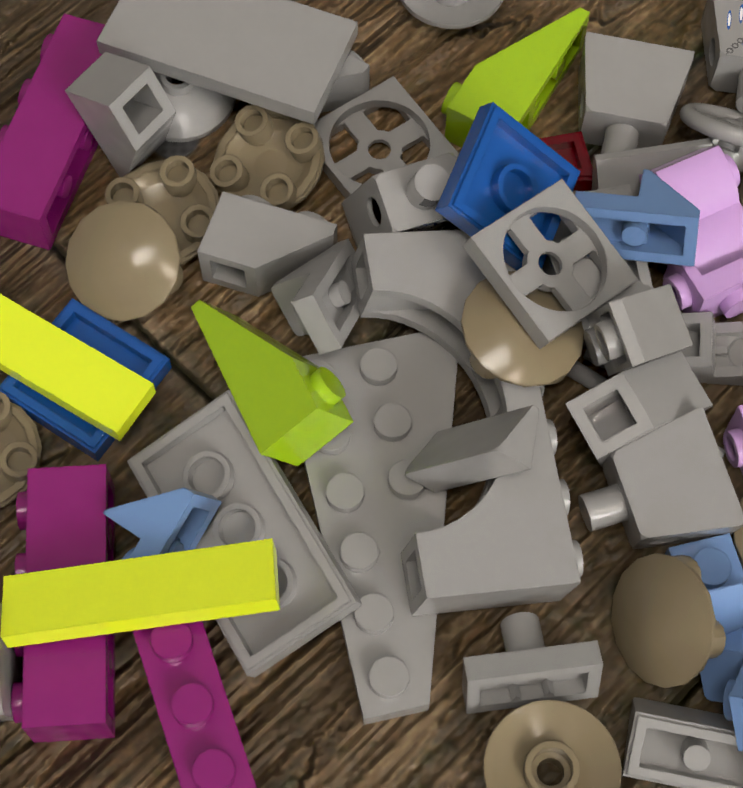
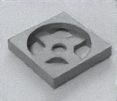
M394 76L318 119L314 125L323 141L325 162L322 170L345 199L362 185V183L355 180L366 173L376 175L405 166L406 164L402 160V152L420 141H423L430 149L427 159L446 153H454L456 159L459 156L455 148ZM381 107L396 109L406 122L388 132L377 130L367 118V115ZM346 129L357 143V151L334 163L329 149L331 137ZM375 143H384L390 148L391 152L386 158L376 159L369 154L368 149ZM378 204L372 206L375 217L381 214Z
M563 179L477 232L463 245L464 249L539 349L545 347L639 280ZM539 212L559 215L572 234L559 243L546 240L530 218ZM506 233L509 234L524 254L522 267L511 275L508 274L503 256V244ZM548 254L556 258L560 266L557 275H548L541 270L539 266V257L541 255ZM587 255L590 256L602 272L598 293L592 298L587 295L573 276L574 264ZM536 289L552 292L566 311H556L542 307L526 296Z

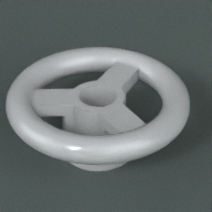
M685 104L680 110V118L683 123L707 135L712 146L719 145L724 154H728L734 160L738 170L743 172V113L712 104Z

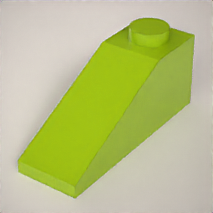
M579 7L476 64L463 84L455 82L449 89L441 109L442 114L446 115L445 138L462 148L479 107L494 102L530 130L582 49L590 12Z
M198 300L191 307L261 455L299 466L354 422L342 400L346 396L345 389L339 379L329 369L315 365L234 314L201 300Z

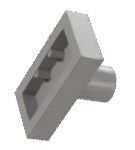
M531 612L515 613L501 621L500 628L505 652L463 657L462 693L466 714L518 708L541 700L572 701L598 697L603 669L598 640L545 647L539 617Z

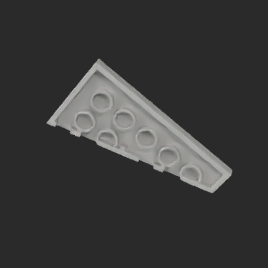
M422 332L340 348L321 355L316 353L302 356L319 367L322 366L329 369L339 379L346 393L342 400L354 421L304 461V467L319 532L363 604L341 619L340 624L364 725L428 711L430 704L437 614L411 616L401 552L415 533L431 531L444 526L447 490L433 492L407 478L405 471L438 431L452 428L458 361L432 338Z

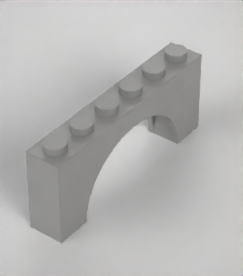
M462 230L363 234L351 261L360 318H380L402 323L422 332L440 344L458 361L471 379L481 399L486 418L531 405L539 408L531 469L486 480L481 496L472 510L446 526L431 531L415 533L401 552L411 616L561 601L581 583L580 577L583 573L582 550L579 543L571 538L567 519L570 510V493L565 480L559 479L554 457L557 451V432L553 421L546 419L542 396L545 385L522 387L500 381L498 378H482L475 373L470 365L469 358L471 352L465 344L461 318L465 300L476 285L486 279V277L464 249L463 245L470 236ZM505 263L507 271H516L514 268Z

